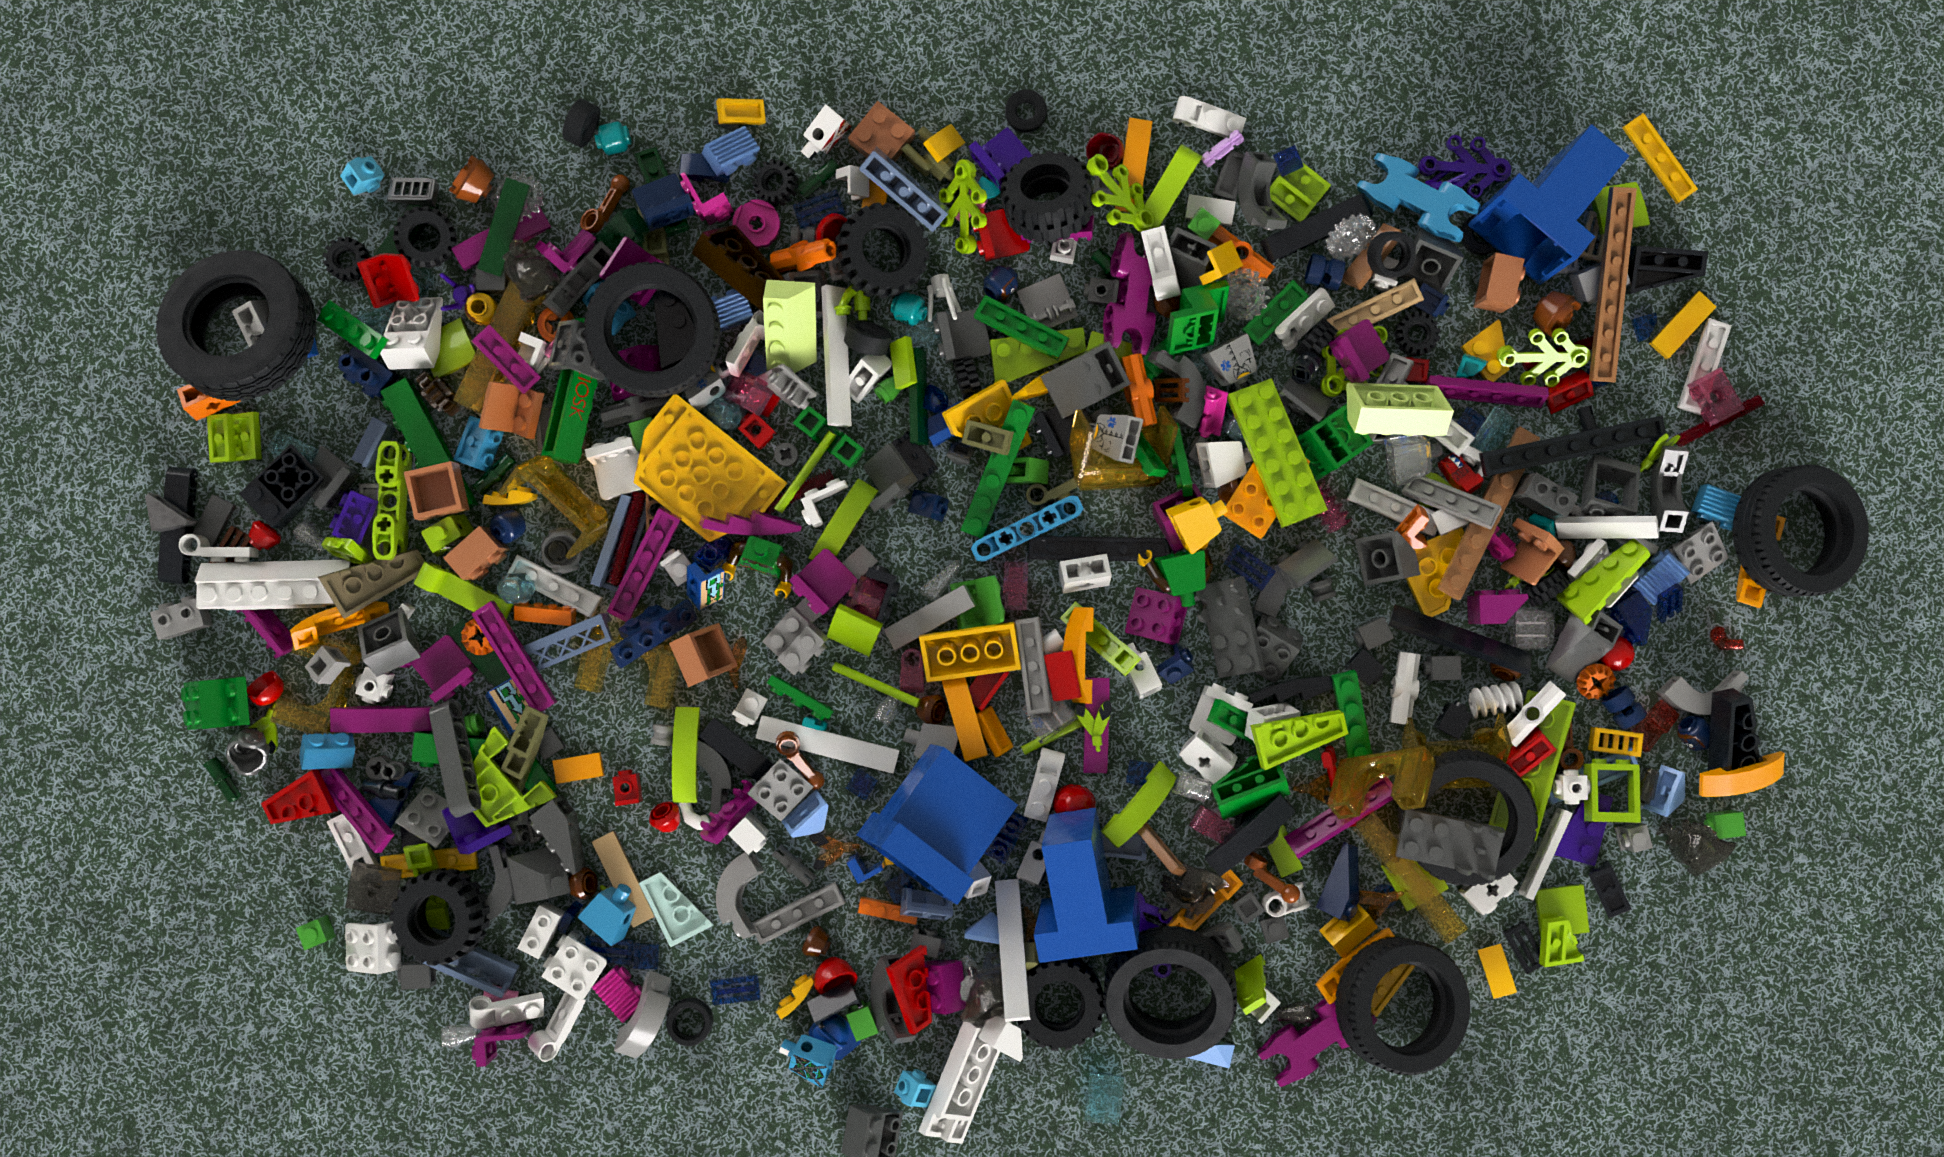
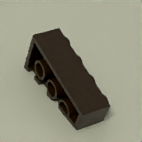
M737 225L702 232L692 251L695 257L763 313V295L766 280L786 281Z

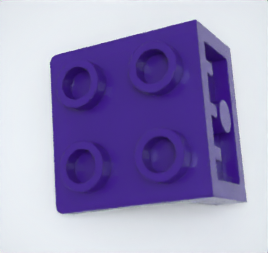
M1008 127L982 147L976 141L968 146L971 158L1000 191L1001 185L1004 182L1003 179L1007 172H1010L1011 167L1015 163L1019 164L1020 160L1026 156L1027 158L1033 156Z
M351 488L350 493L345 491L339 503V506L343 507L340 514L335 513L329 528L334 529L331 535L352 539L360 546L379 501L360 494L353 488Z
M448 807L441 811L460 854H471L512 833L509 824H500L498 822L485 827L473 812L456 818L451 814Z

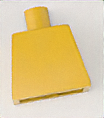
M1203 497L1194 498L1165 510L1183 547L1190 554H1194L1221 532L1222 528L1217 518L1228 512L1222 500L1210 505Z

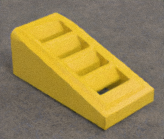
M1036 377L1011 397V401L1014 398L1023 401L1047 394L1048 391L1041 377Z
M1591 727L1588 750L1641 757L1644 734ZM1600 733H1602L1601 747H1598ZM1609 734H1613L1611 748H1608ZM1620 735L1623 736L1622 750L1618 749ZM1630 737H1634L1632 751H1628Z

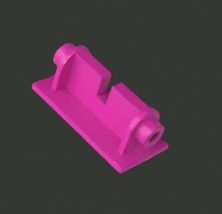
M1207 385L1206 394L1204 395L1206 400L1198 430L1200 436L1208 438L1210 434L1221 436L1228 392Z
M1497 526L1487 549L1495 559L1502 563L1513 557L1517 548L1515 547L1516 544L1504 532L1499 537L1496 535L1500 530Z

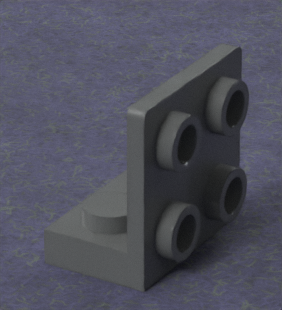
M578 320L559 321L548 367L554 370L571 369L594 379L604 380L605 376L596 367L588 352L584 335V323Z
M320 446L309 462L325 479L312 495V498L316 500L314 505L320 510L332 511L342 498L344 492L348 491L360 474L325 446Z

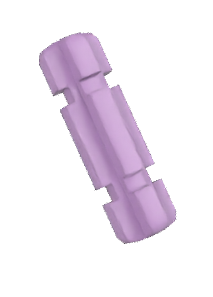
M1239 130L1233 131L1229 134V138L1225 137L1211 148L1212 151H1207L1202 155L1201 160L1207 167L1213 165L1217 158L1219 160L1233 150V146H1238L1244 141V137Z

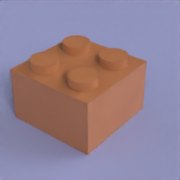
M877 101L849 135L848 140L849 144L866 158L877 146L896 162L903 153L902 148L907 143L910 145L914 140L915 130Z
M1496 252L1483 261L1473 307L1502 313L1517 304L1521 291L1518 290L1519 282L1523 280L1526 272V267L1523 266L1524 259Z
M449 461L404 472L415 520L425 521L470 510L459 463Z
M478 526L443 558L462 580L475 581L478 579L480 581L489 574L488 568L494 563L496 565L500 564L507 558L506 552L510 548L505 543H501L494 538L489 527Z
M719 623L691 632L669 643L688 687L738 666Z

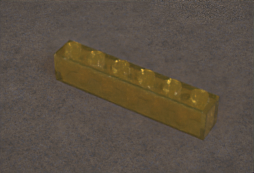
M514 272L489 324L515 351L522 344L518 341L521 332L525 333L527 326L530 327L535 319V309L537 305L542 304L545 298L544 288L541 283ZM477 349L453 401L481 415L489 381L504 383L505 377L479 349Z
M1375 812L1370 813L1352 827L1444 943L1452 942L1468 929L1413 860L1396 857L1395 852L1398 841Z

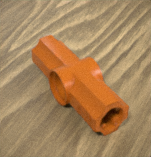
M1219 225L1207 241L1219 246L1232 240L1236 250L1241 249L1246 254L1245 259H1240L1243 264L1240 268L1263 284L1275 266L1255 252L1249 243L1239 240Z
M828 238L808 243V240H803L789 248L772 252L770 254V263L779 273L793 269L804 271L818 263L833 260L836 257L837 247L834 241Z
M1137 353L1122 357L1120 359L1122 367L1131 383L1124 388V394L1127 402L1131 404L1133 416L1144 419L1142 427L1157 424L1152 401L1154 389L1151 380L1147 378L1142 354Z

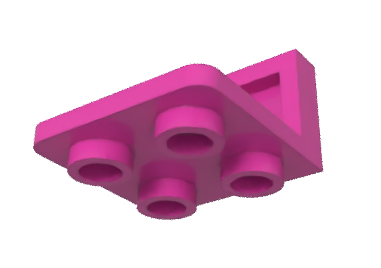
M686 173L680 174L683 178L680 184L685 193L689 194L691 200H695L692 202L693 208L701 221L706 219L708 224L711 225L717 221L719 223L725 222L731 217L730 214L734 210L724 192L702 203Z

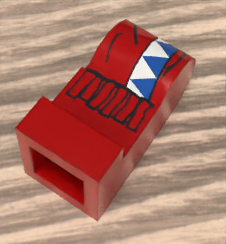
M1452 452L1438 462V468L1453 488L1469 494L1481 488L1484 479L1479 473H1475L1461 456L1458 457Z

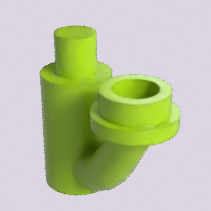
M852 284L845 290L839 305L834 307V311H836L838 316L850 315L852 306H849L848 303L853 297L854 312L858 313V320L868 321L867 312L871 311L870 297L864 296V291L862 290L858 292L851 288Z

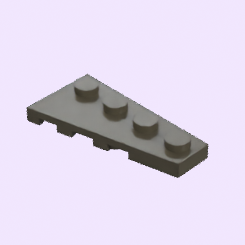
M415 548L396 554L392 560L377 559L319 576L318 579L342 618L345 619L416 578L425 561L418 549Z

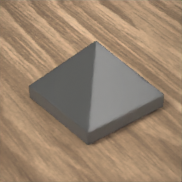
M952 441L946 456L956 465H968L975 449Z

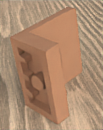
M489 381L479 427L488 430L513 432L522 437L534 439L545 393L530 388L525 394H522L513 384Z
M1517 518L1512 526L1518 532L1517 537L1521 541L1516 546L1517 551L1514 553L1515 555L1506 560L1501 565V569L1531 585H1536L1565 548L1550 532Z

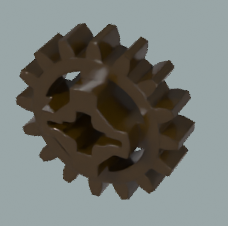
M425 370L416 377V381L422 387L419 391L420 394L434 409H437L439 412L443 410L452 417L461 410V407L455 400L458 395L443 378L441 379L438 375L434 378Z

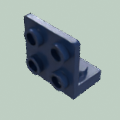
M675 173L632 189V194L650 232L695 215L692 200L689 194H685Z

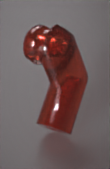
M1717 626L1710 631V639L1720 650H1743V639H1729L1723 627Z

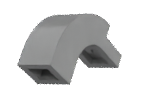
M1733 670L1713 690L1700 693L1693 689L1682 677L1672 676L1656 693L1666 703L1680 711L1709 715L1711 714L1712 692L1730 688L1741 691L1745 686L1744 682L1749 677L1743 671Z
M753 851L749 855L746 852L742 853L725 868L716 890V907L722 924L732 921L734 932L738 937H742V939L750 938L757 933L742 904V895L746 885L764 872Z
M653 971L646 973L638 1006L628 1023L619 1028L614 1048L615 1052L637 1058L650 1046L660 1029L669 1005L670 997H667L671 982L670 977Z

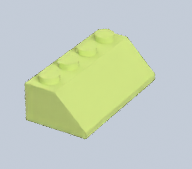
M766 280L763 307L767 371L783 363L796 373L817 362L815 283Z
M1347 383L1346 385L1347 420L1355 433L1362 435L1368 433L1382 435L1403 434L1406 436L1427 435L1430 437L1447 434L1454 410L1438 386Z

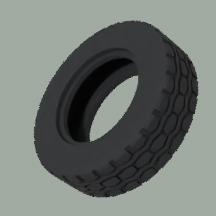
M248 250L220 252L190 266L170 286L171 288L166 292L157 315V343L159 349H161L160 353L165 362L168 363V366L198 391L212 398L224 399L226 401L254 399L255 397L268 394L274 389L276 390L285 384L288 379L290 380L307 359L314 343L313 340L317 328L314 304L303 285L275 259L265 254ZM242 296H260L267 299L269 306L268 323L260 338L252 346L230 356H215L208 353L205 341L206 330L211 318L219 308L227 302Z

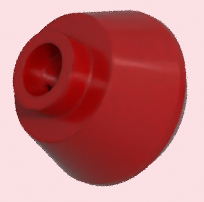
M262 520L252 523L248 534L251 538L249 543L260 551L263 548L268 550L281 542V535Z
M663 802L655 806L649 816L650 825L661 832H673L676 830L680 823L678 805L673 802Z

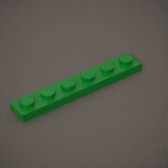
M1015 398L1013 399L1002 429L1014 432L1009 454L991 453L961 531L980 539L983 538L1036 407Z

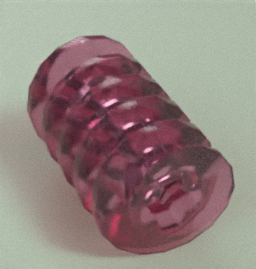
M1324 480L1317 486L1328 510L1314 517L1316 519L1324 517L1320 525L1329 524L1330 526L1326 531L1329 534L1336 532L1353 518L1345 519L1349 512L1348 510L1340 512L1343 504L1342 502L1334 504L1338 497L1336 495L1328 496L1332 490L1330 487L1322 489L1326 483Z

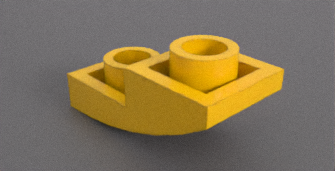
M950 124L931 136L923 144L938 163L966 142L954 126Z
M517 486V490L509 489L508 498H506L507 494L492 491V496L484 494L482 504L516 506L537 500L538 495L531 493L532 488Z
M1497 944L1479 949L1478 954L1493 999L1517 993L1502 945Z
M804 974L794 981L795 986H793L791 991L795 997L788 995L779 1002L780 1006L776 1010L780 1019L790 1014L804 1000L814 983V974L809 977Z

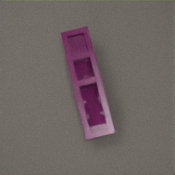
M540 206L522 213L511 250L551 228ZM489 229L451 248L462 269L465 271L479 263Z
M756 510L752 511L750 518L727 512L725 521L701 515L699 522L700 526L705 529L751 536L799 532L802 528L797 522Z
M1085 678L1092 680V704H1084V707L1090 712L1094 720L1100 705L1105 701H1109L1110 678ZM1109 720L1101 735L1102 745H1100V752L1096 751L1092 743V735L1084 728L1083 773H1107Z
M380 705L330 708V732L388 733L432 731L429 710L432 706L406 707V705L381 707Z

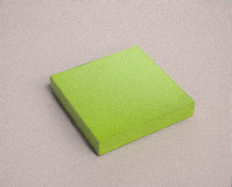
M1583 884L1538 889L1535 900L1540 937L1542 919L1564 916L1569 920L1572 934L1590 932Z

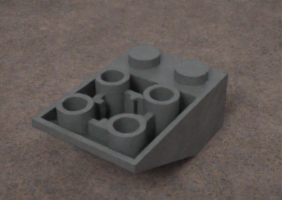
M1110 341L1101 343L1040 376L1062 419L1131 384Z
M1596 610L1591 615L1592 620L1587 625L1570 612L1568 621L1563 631L1559 634L1554 650L1548 657V662L1545 666L1547 669L1572 683L1585 667L1595 664L1613 649L1623 626L1602 611Z
M561 795L549 801L529 818L532 821L531 826L535 832L542 834L547 840L545 842L547 848L552 853H557L560 857V864L563 869L574 875L583 867H586L577 813L564 796Z

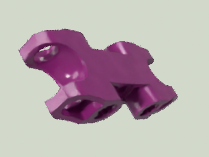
M1125 232L1120 234L1111 257L1110 274L1113 277L1119 278L1117 302H1110L1104 312V342L1110 341L1113 349L1118 348L1125 331L1131 337L1133 354L1138 353L1143 356L1146 355L1149 349L1156 323L1155 313L1147 311L1150 286L1153 287L1152 275L1145 248L1143 257H1140L1134 249L1133 233Z
M1323 999L1314 1006V1010L1319 1017L1312 1021L1309 1027L1305 1026L1297 1031L1292 1023L1287 1024L1272 1034L1268 1041L1256 1051L1262 1060L1268 1059L1275 1054L1287 1056L1288 1064L1286 1068L1275 1077L1280 1087L1303 1079L1315 1071L1320 1065L1315 1055L1334 1042H1337L1341 1049L1349 1047L1342 1036V1031L1339 1029V1023H1337L1335 1001L1332 1004H1328L1326 999ZM1371 1013L1372 1022L1374 1025L1378 1020Z

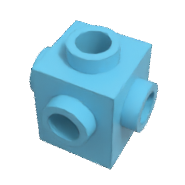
M368 156L365 158L357 157L348 162L340 177L352 194L357 195L363 192L371 193L376 191L380 187V182L385 174L373 157Z
M903 1070L894 1093L907 1106L928 1108L937 1086L926 1078L927 1074L921 1070Z

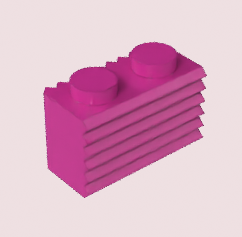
M616 965L596 982L592 989L605 1002L608 1008L614 1012L617 1018L624 1023L634 1014L640 1000L642 987L633 984L630 980L631 974L626 968H620Z

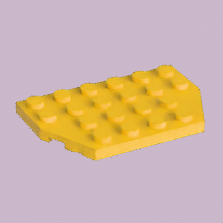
M677 394L672 395L644 430L633 481L671 513L682 518L681 520L708 542L729 533L702 528L699 524L701 515L725 521L727 512L750 518L748 513L751 515L750 512L757 509L759 512L764 513L787 485L786 481Z

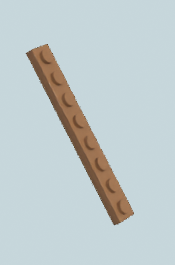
M1609 187L1589 381L1616 382L1637 188Z
M1519 426L1516 428L1507 447L1536 442L1540 440V437ZM1525 468L1492 476L1482 499L1500 505L1502 510L1492 529L1469 522L1437 587L1438 590L1456 600L1462 598Z

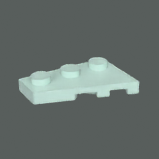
M662 872L639 882L670 947L714 925Z

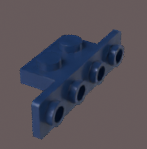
M685 599L670 610H666L656 604L646 608L636 618L627 620L625 625L618 628L620 636L624 639L610 648L619 668L625 667L697 620V615L691 601Z

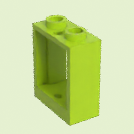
M1592 759V763L1583 764V775H1587L1591 785L1588 800H1584V821L1641 823L1639 764H1631V760L1624 759L1615 760L1616 764H1607V759ZM1598 770L1627 771L1628 813L1598 812Z

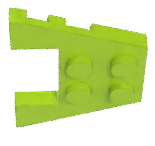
M494 726L490 730L487 740L480 747L479 753L473 762L481 797V808L473 811V813L485 827L494 825L557 797L544 780L540 781L528 793L523 795L508 776L500 770L501 768L493 758L509 744L510 740L498 726Z

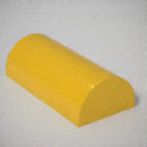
M1015 622L919 635L927 682L1021 670Z

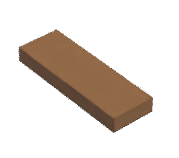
M1383 223L1346 270L1342 281L1349 286L1361 290L1374 274L1367 262V251L1371 241L1382 232L1393 231L1402 233V231ZM1391 240L1385 244L1381 253L1382 262L1396 246L1397 241Z
M1146 822L1137 833L1172 874L1182 876L1186 872V868Z

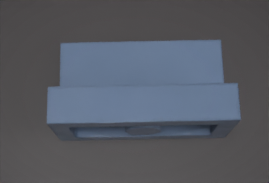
M372 417L351 459L362 464L365 468L375 470L378 447L382 441H390L396 428Z

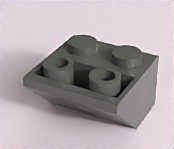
M1176 227L1169 239V245L1179 286L1189 288L1202 285L1199 276L1214 269L1207 251L1218 245Z
M869 1104L850 1105L841 1153L848 1157H895L903 1111Z

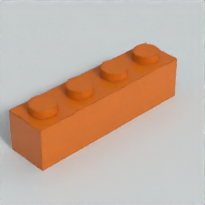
M520 601L514 605V620L572 626L576 623V608H571L568 605L557 607L556 604L543 605V603L539 602L529 604L528 601Z
M861 896L858 909L860 914L915 925L918 918L900 915L901 904Z

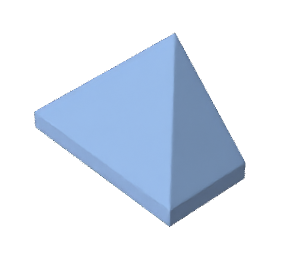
M1661 764L1643 808L1668 817L1685 799V773Z
M815 790L781 822L793 838L821 833L825 827L828 804L821 794Z
M993 912L988 913L965 930L964 938L999 944L997 916Z
M1220 1041L1207 1051L1187 1058L1229 1068L1235 1044Z

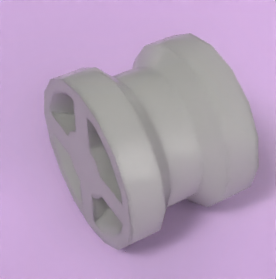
M653 724L654 736L651 738L650 743L672 746L674 726Z

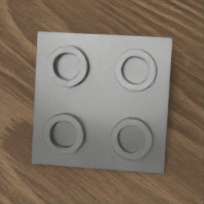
M1060 273L1016 291L1026 315L1049 328L1078 317L1073 299L1071 300Z
M783 363L757 376L760 381L790 407L796 406L804 410L809 405L807 400L818 395L808 383L801 380L790 367Z
M1712 521L1705 525L1701 524L1698 529L1688 533V537H1682V542L1679 541L1675 545L1672 544L1670 546L1671 549H1669L1688 567L1690 574L1686 578L1690 585L1729 558Z
M779 759L747 794L778 820L782 821L813 786L805 780L806 778L803 774L797 773L782 759Z
M424 787L395 823L436 848L450 832L441 812L442 809L448 807L447 800L429 788Z

